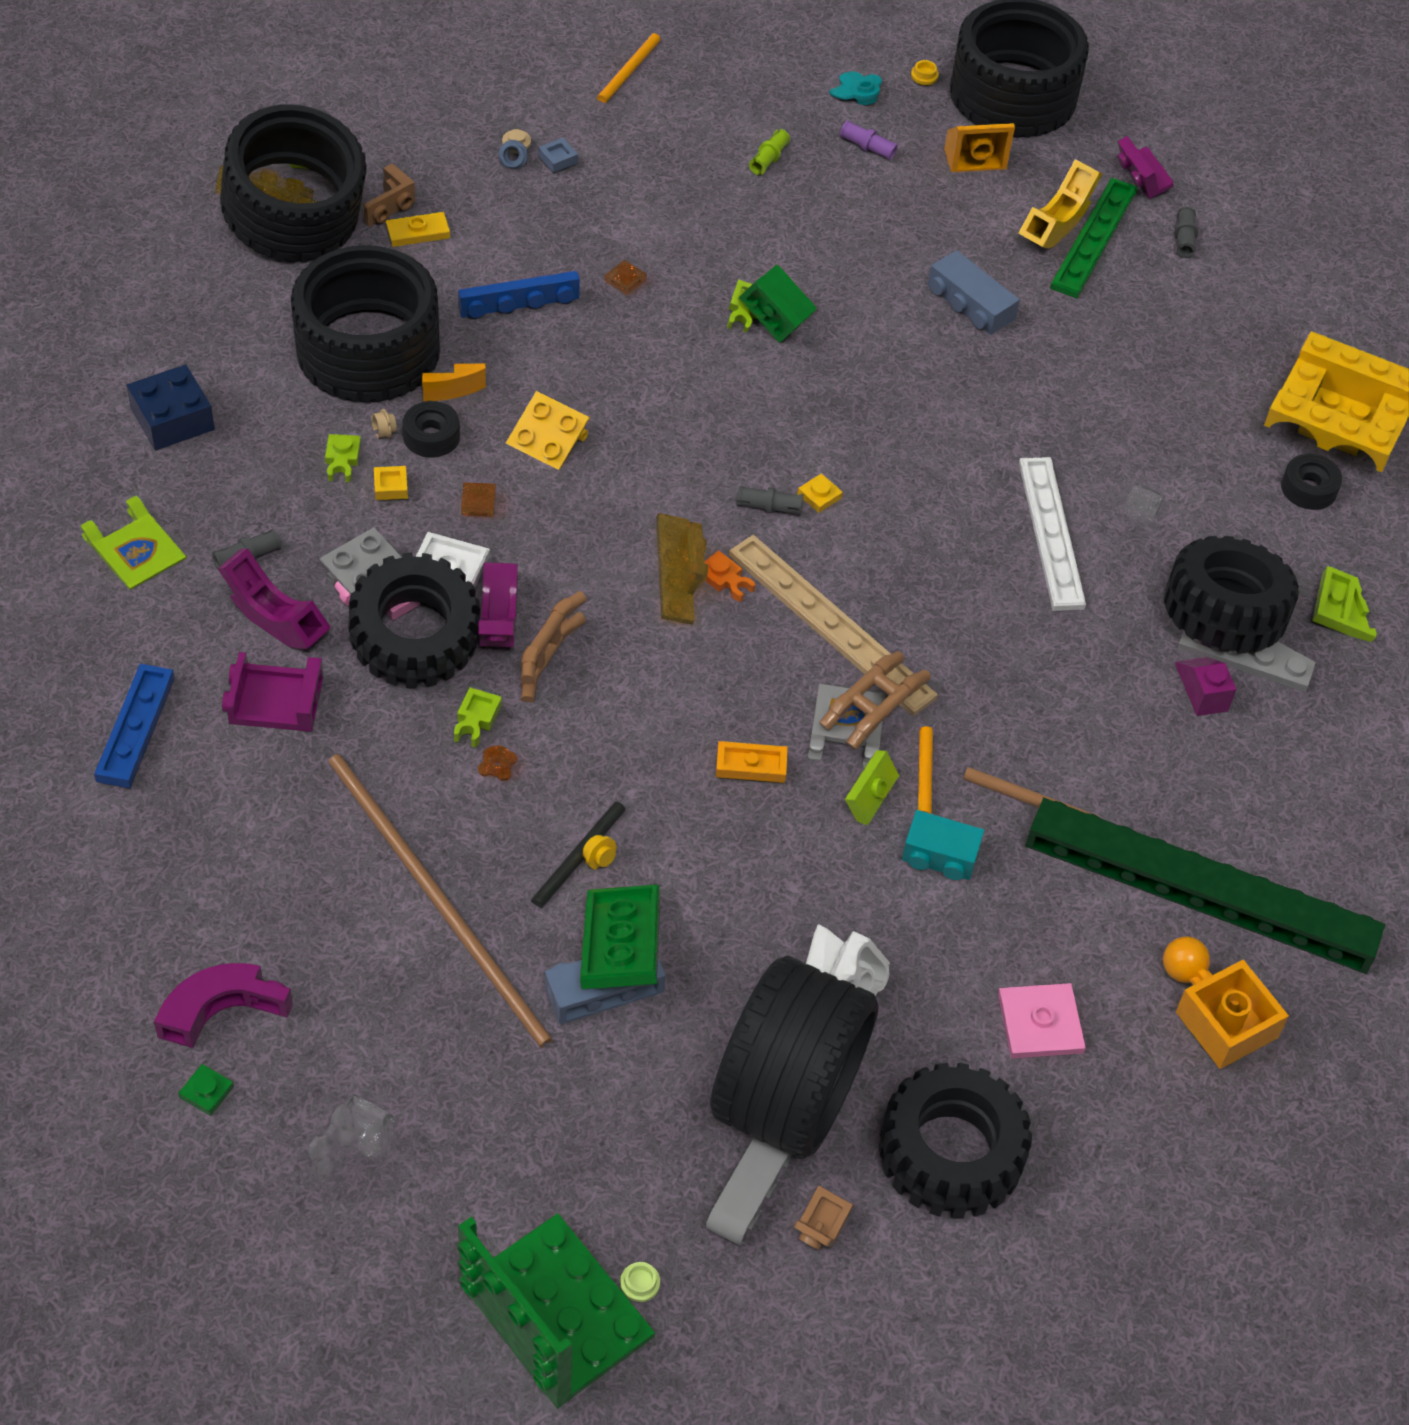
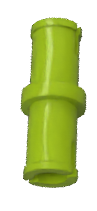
M777 129L769 140L764 141L759 146L758 153L749 162V168L754 174H764L772 162L775 163L780 158L781 151L790 142V136L785 130L780 129L778 131Z

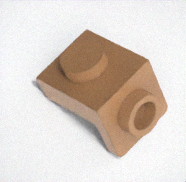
M818 1185L803 1216L794 1225V1228L802 1232L799 1239L820 1250L822 1244L832 1247L855 1205Z

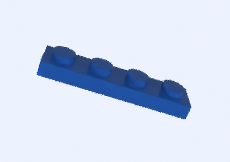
M577 271L459 289V312L461 318L470 316L478 318L484 314L494 312L509 313L519 308H539L544 304L555 302L569 303L574 299H579L580 278Z
M140 663L95 770L96 782L131 788L174 682V670Z

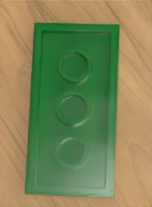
M659 885L587 890L580 972L581 989L657 984L661 896Z

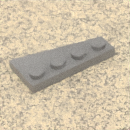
M1185 630L1177 648L1202 658L1209 657L1224 662L1226 666L1306 692L1316 663L1280 642L1258 652H1253V650L1247 653H1237L1234 650L1229 652L1219 651L1218 647L1211 646L1209 648L1202 645V641L1196 638L1192 640L1186 636Z

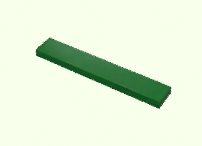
M1111 177L1054 277L1050 289L1078 299L1136 195L1138 188L1135 185Z

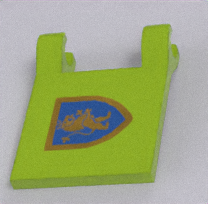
M133 496L126 500V505L129 507L127 512L135 521L112 534L103 537L92 520L80 525L84 540L94 548L129 590L187 559L186 555L149 514L138 496Z

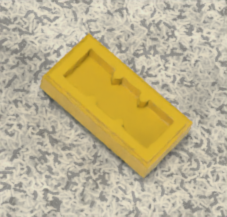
M444 212L385 220L392 247L450 238V230Z

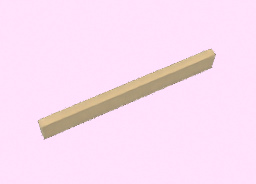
M751 535L729 550V556L864 674L880 658L891 654L755 535ZM901 663L885 676L900 686V683L906 677L913 674V672ZM925 683L899 705L914 717L937 700L938 694Z

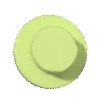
M636 1262L626 1267L622 1272L620 1287L628 1299L634 1302H646L654 1298L658 1293L660 1276L657 1270L650 1264Z

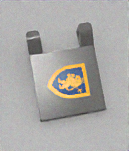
M819 684L808 753L810 760L820 761L822 759L824 740L846 744V740L854 732L855 727L867 715L852 705L830 731H827L819 724L833 702L850 688ZM866 691L863 694L876 705H879L886 699V694ZM883 721L878 724V727L860 745L865 747L864 768L876 750L880 748Z

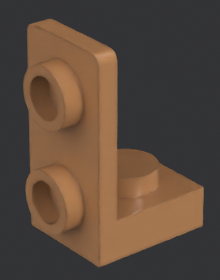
M393 163L383 168V188L385 193L364 204L365 225L368 227L377 222H385L390 215L400 210L409 209L415 202V182Z

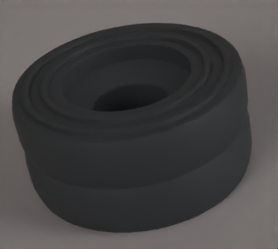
M424 401L409 408L404 415L402 422L403 440L406 447L414 454L427 458L441 457L452 452L459 444L460 420L456 411L451 406L438 401ZM429 426L440 429L436 433H426L423 431Z
M1311 453L1301 454L1294 457L1288 463L1281 481V489L1285 497L1296 506L1308 510H1320L1329 507L1336 500L1342 485V474L1338 466L1324 456ZM1304 479H1313L1318 482L1319 486L1310 485L1304 482Z

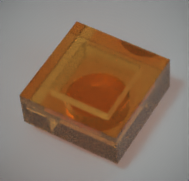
M624 259L605 274L604 281L625 295H629L647 280V274Z
M463 482L461 515L494 517L496 484Z

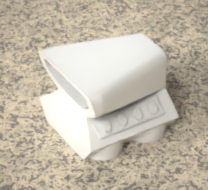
M819 924L817 925L806 964L820 969L822 973L827 972L834 975L840 981L843 979L852 983L856 988L861 987L870 991L876 997L877 992L884 989L889 978L890 962L870 938L853 931L844 943L830 930Z

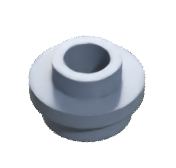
M510 140L500 147L499 160L504 167L519 169L527 162L528 151L520 141ZM511 149H515L519 153V157L515 161L509 158V151Z

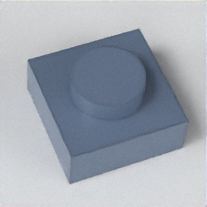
M564 138L538 147V156L553 173L578 163V153Z

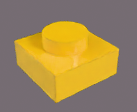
M406 466L374 467L375 500L408 499Z
M821 473L799 487L797 494H804L803 500L820 513L842 499L843 491Z

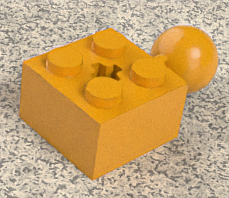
M1183 936L1174 939L1167 945L1163 954V965L1166 972L1178 982L1191 983L1193 985L1184 990L1176 1014L1219 1069L1279 1038L1289 1015L1244 959L1212 975L1208 970L1210 966L1209 951L1200 940L1194 937Z

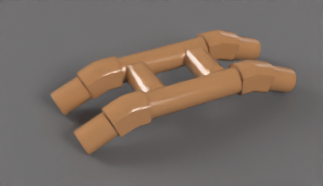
M578 591L554 605L550 612L551 615L531 645L527 646L521 658L522 702L535 701L536 685L541 673L566 636L586 623V618L581 612H577L566 619L576 608L587 602V598L582 591Z
M900 651L885 655L850 689L833 702L819 724L827 731H830L852 705L856 706L867 715L855 727L856 729L845 743L853 750H857L863 741L878 727V724L900 703L920 689L922 685L930 681L931 675L927 670H921L906 677L899 686L885 675L891 672L894 667L904 662V655ZM874 684L889 694L879 705H876L863 695Z

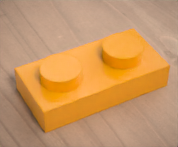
M718 741L716 777L785 783L788 747Z

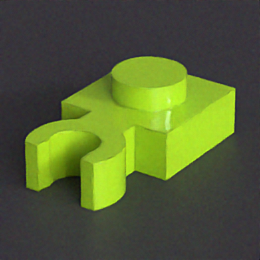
M738 279L728 310L733 312L728 319L727 328L731 329L733 323L739 321L744 325L743 332L747 333L752 324V318L757 319L739 299L752 285L751 283Z
M328 435L325 464H330L327 468L328 481H333L334 474L338 472L345 474V482L351 481V466H358L361 436Z
M470 687L457 712V721L459 723L454 728V742H459L464 734H471V747H477L481 741L480 728L488 731L491 730L502 706V697Z

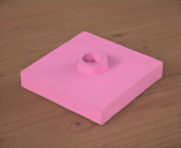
M1071 983L999 988L998 997L1011 1058L1083 1054L1085 1052V1042Z

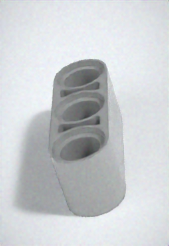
M753 1138L713 1207L706 1223V1229L741 1247L744 1244L742 1240L746 1230H752L762 1212L760 1208L765 1197L770 1198L780 1180L778 1176L782 1167L788 1166L792 1155L788 1154L785 1150H779L771 1146L767 1141L762 1142Z

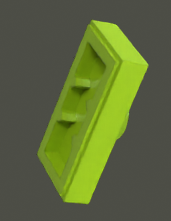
M876 750L845 798L856 821L864 825L870 823L899 777L887 751Z

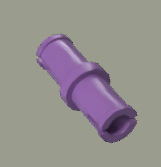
M846 120L841 128V138L861 146L863 151L867 152L870 150L889 161L898 149L897 143L877 135V131L873 129L866 130L849 120Z

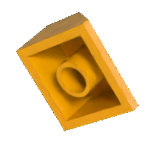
M1014 123L957 126L948 129L944 150L951 172L1007 169L1015 130Z

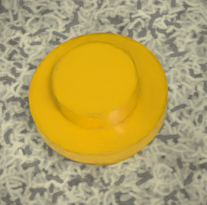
M918 61L911 70V78L918 84L931 85L938 80L939 72L936 64L932 61Z
M595 835L590 838L583 848V857L586 860V864L594 870L600 866H609L616 855V842L612 838L602 835Z

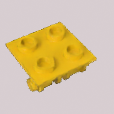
M536 391L506 444L559 470L576 441L584 442L587 438L588 430L585 429V426L590 417Z

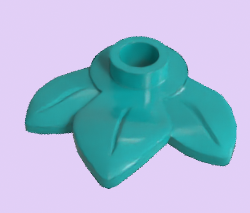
M848 71L839 76L841 85L828 91L833 97L843 100L856 98L858 104L869 105L878 100L882 79L876 74L863 76L859 72Z

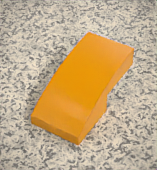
M485 363L454 364V373H422L423 402L458 398L486 388Z

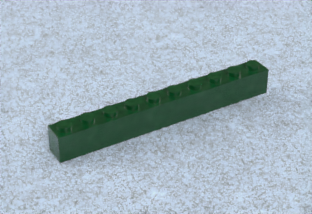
M1044 797L1030 828L1025 847L1366 975L1376 958L1385 928V923L1376 921L1368 915L1357 914L1341 908L1335 903L1322 901L1306 895L1300 890L1284 887L1269 881L1265 877L1249 874L1236 869L1230 864L1211 860L1197 852L1184 850L1168 844L1162 839L1149 837L1127 826L1111 823L1097 815L1084 813L1068 807L1062 802L1052 801Z

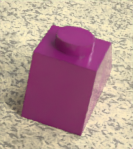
M1209 657L1175 662L1196 716L1229 711L1237 689L1226 663Z

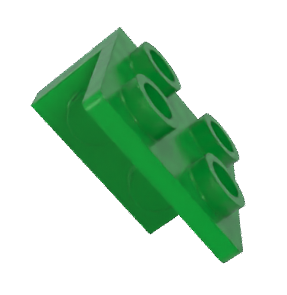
M778 264L756 280L739 297L779 343L816 311V306Z

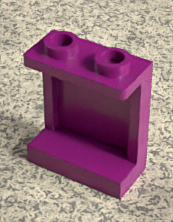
M239 652L236 664H231L229 669L230 691H225L222 699V711L227 712L229 724L312 732L324 678L322 658L308 657L306 669L250 664L248 663L246 652Z

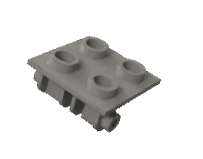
M373 527L319 559L330 571L326 573L330 584L334 585L339 581L351 595L355 591V584L361 576L367 577V569L373 564H378L380 567L383 565L384 558L392 555L395 559L402 557Z

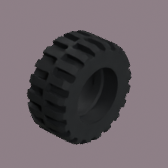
M1208 536L1204 540L1202 538L1194 540L1179 551L1165 589L1164 603L1169 617L1173 618L1174 625L1179 630H1185L1186 636L1192 640L1196 638L1202 641V645L1209 648L1211 646L1218 647L1219 651L1229 652L1230 650L1237 651V653H1247L1250 650L1258 652L1274 645L1285 634L1298 600L1299 585L1291 567L1288 564H1284L1283 559L1276 553L1268 552V548L1262 545L1251 544L1250 540H1236L1233 536H1224L1223 538Z
M412 552L402 553V558L395 559L392 555L384 558L383 565L380 567L378 564H373L367 569V577L361 576L356 582L355 591L351 593L349 600L350 642L352 649L357 651V658L363 666L369 664V672L377 678L384 675L387 677L386 683L397 686L398 681L406 682V688H417V683L425 682L426 687L437 685V678L442 677L444 681H447L454 676L455 668L462 670L468 663V657L473 655L476 649L480 620L479 599L476 598V589L472 582H466V574L460 568L452 570L451 562L440 558L439 561L433 560L432 554L422 553V557H414ZM422 602L433 606L441 612L447 623L432 636L421 639H409L390 631L383 623L382 618L391 608L398 604Z
M947 1062L935 1064L933 1071H930L928 1067L915 1071L913 1079L911 1077L905 1078L899 1084L897 1092L892 1094L880 1133L879 1155L881 1158H884L882 1167L886 1177L889 1178L895 1175L894 1189L900 1195L907 1191L911 1195L909 1203L918 1209L923 1203L931 1207L929 1214L941 1217L942 1210L951 1211V1218H964L966 1211L971 1210L973 1216L976 1217L985 1214L989 1204L992 1208H997L1005 1201L1006 1195H1011L1017 1187L1032 1144V1133L1029 1131L1031 1121L1028 1112L1025 1110L1021 1111L1023 1101L1015 1092L1010 1094L1008 1092L1009 1084L1003 1079L998 1078L996 1081L989 1077L990 1071L981 1067L979 1071L969 1069V1064L957 1063V1067H949ZM940 1117H955L965 1120L982 1132L989 1144L990 1153L970 1162H955L945 1159L928 1147L919 1129L928 1121Z

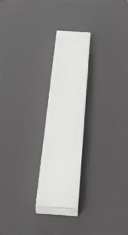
M1051 457L1020 458L1019 467L1052 610H1084L1086 601Z

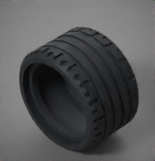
M995 0L979 6L965 17L959 31L950 83V93L954 105L965 118L975 125L1014 123L1013 137H1033L1057 130L1060 126L1066 124L1067 120H1070L1076 110L1089 53L1087 35L1079 23L1069 14L1043 1ZM996 62H1017L1033 66L1041 71L1017 70Z
M280 104L261 108L240 120L239 125L232 129V133L229 135L225 146L220 192L221 212L224 214V220L229 224L228 227L231 232H234L239 240L255 252L270 258L290 262L316 260L320 256L337 250L339 246H343L356 228L366 178L365 153L362 152L361 144L357 141V137L351 133L347 126H344L341 121L335 119L330 114L308 106L295 104ZM272 164L299 165L316 171L334 185L337 193L326 200L315 203L298 204L286 202L269 196L258 189L248 176L254 170Z
M358 245L337 249L320 256L301 271V275L295 280L291 294L296 354L299 367L303 371L304 376L310 379V382L317 386L319 390L333 397L353 402H380L394 399L413 391L416 387L422 385V373H432L435 370L440 352L438 294L433 277L430 276V272L420 262L394 249L373 245ZM364 310L392 313L407 321L395 329L371 335H352L326 326L337 317Z
M789 955L775 960L765 971L753 990L724 1052L710 1100V1107L715 1120L728 1126H734L736 1130L742 1133H749L753 1138L762 1142L767 1141L771 1146L779 1150H785L788 1154L799 1159H804L816 1153L830 1131L847 1097L869 1044L879 1009L875 994L861 987L856 988L854 984L843 979L840 981L836 976L827 972L822 973L820 969L809 964L804 965L802 961Z

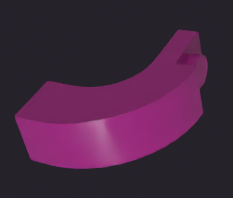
M248 548L240 549L218 568V571L234 592L230 598L251 622L286 646L307 649L331 628L313 600L297 601L282 593L269 580Z
M484 562L482 613L479 620L480 646L514 647L518 563Z
M228 963L203 969L182 981L165 999L154 1020L157 1037L194 1048L206 1022L216 1013L236 1006L251 1007L288 1018L293 1006L291 989L277 981H263L261 966L254 964Z

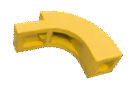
M1075 159L1052 200L1041 209L1032 207L1018 234L1044 248L1054 247L1079 223L1092 202L1089 198L1103 173Z

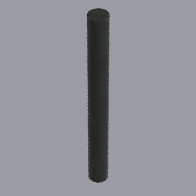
M615 801L533 896L531 903L541 909L547 904L585 859L583 857V848L587 841L595 835L604 836L625 812L623 804Z

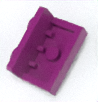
M1128 136L1117 141L1120 150L1117 158L1124 170L1127 169L1135 186L1141 188L1149 200L1174 186L1173 180L1148 147L1138 150Z

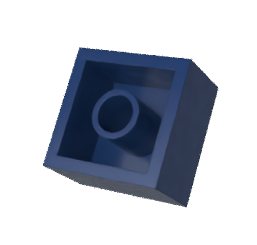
M187 364L126 384L130 408L155 451L215 430L212 407Z

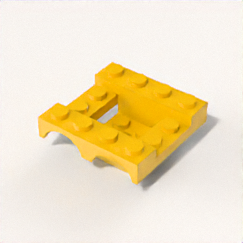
M1311 331L1284 386L1279 390L1269 409L1264 426L1270 428L1271 425L1278 422L1300 425L1298 433L1316 440L1317 447L1326 451L1334 447L1354 456L1357 455L1360 449L1373 459L1377 467L1376 470L1383 472L1409 418V369ZM1320 384H1321V387H1320V389H1319V391H1318L1316 397L1314 398V396H1315V394H1316V392H1317V390H1318V388H1319V386H1320Z

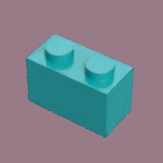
M916 810L905 842L902 861L908 862L911 867L918 870L929 868L942 872L945 877L951 880L966 879L970 881L985 829Z

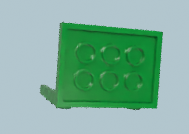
M558 1213L494 1258L478 1239L477 1224L472 1216L458 1225L459 1243L456 1244L460 1257L457 1264L460 1269L461 1277L458 1281L461 1288L478 1306L530 1373L538 1388L547 1395L557 1409L655 1337L653 1329Z

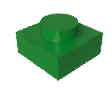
M201 1064L178 1094L180 1099L212 1116L234 1088L233 1081Z

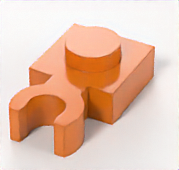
M719 550L696 568V574L720 592L727 587L732 598L736 601L741 602L744 594L738 590L739 588L744 587L750 592L755 591V583L752 579L740 577L743 568Z

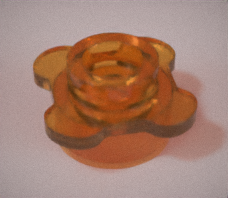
M499 745L486 748L483 752V763L478 765V773L481 776L491 775L498 777L500 781L510 779L511 767L517 762L516 754L509 751L506 747ZM495 762L501 763L500 765H494Z

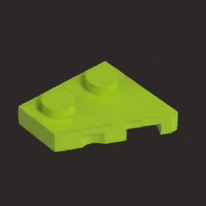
M1327 566L1321 576L1312 621L1348 636L1373 642L1377 635L1376 629L1369 627L1366 618L1369 609L1361 595L1362 588L1358 578Z

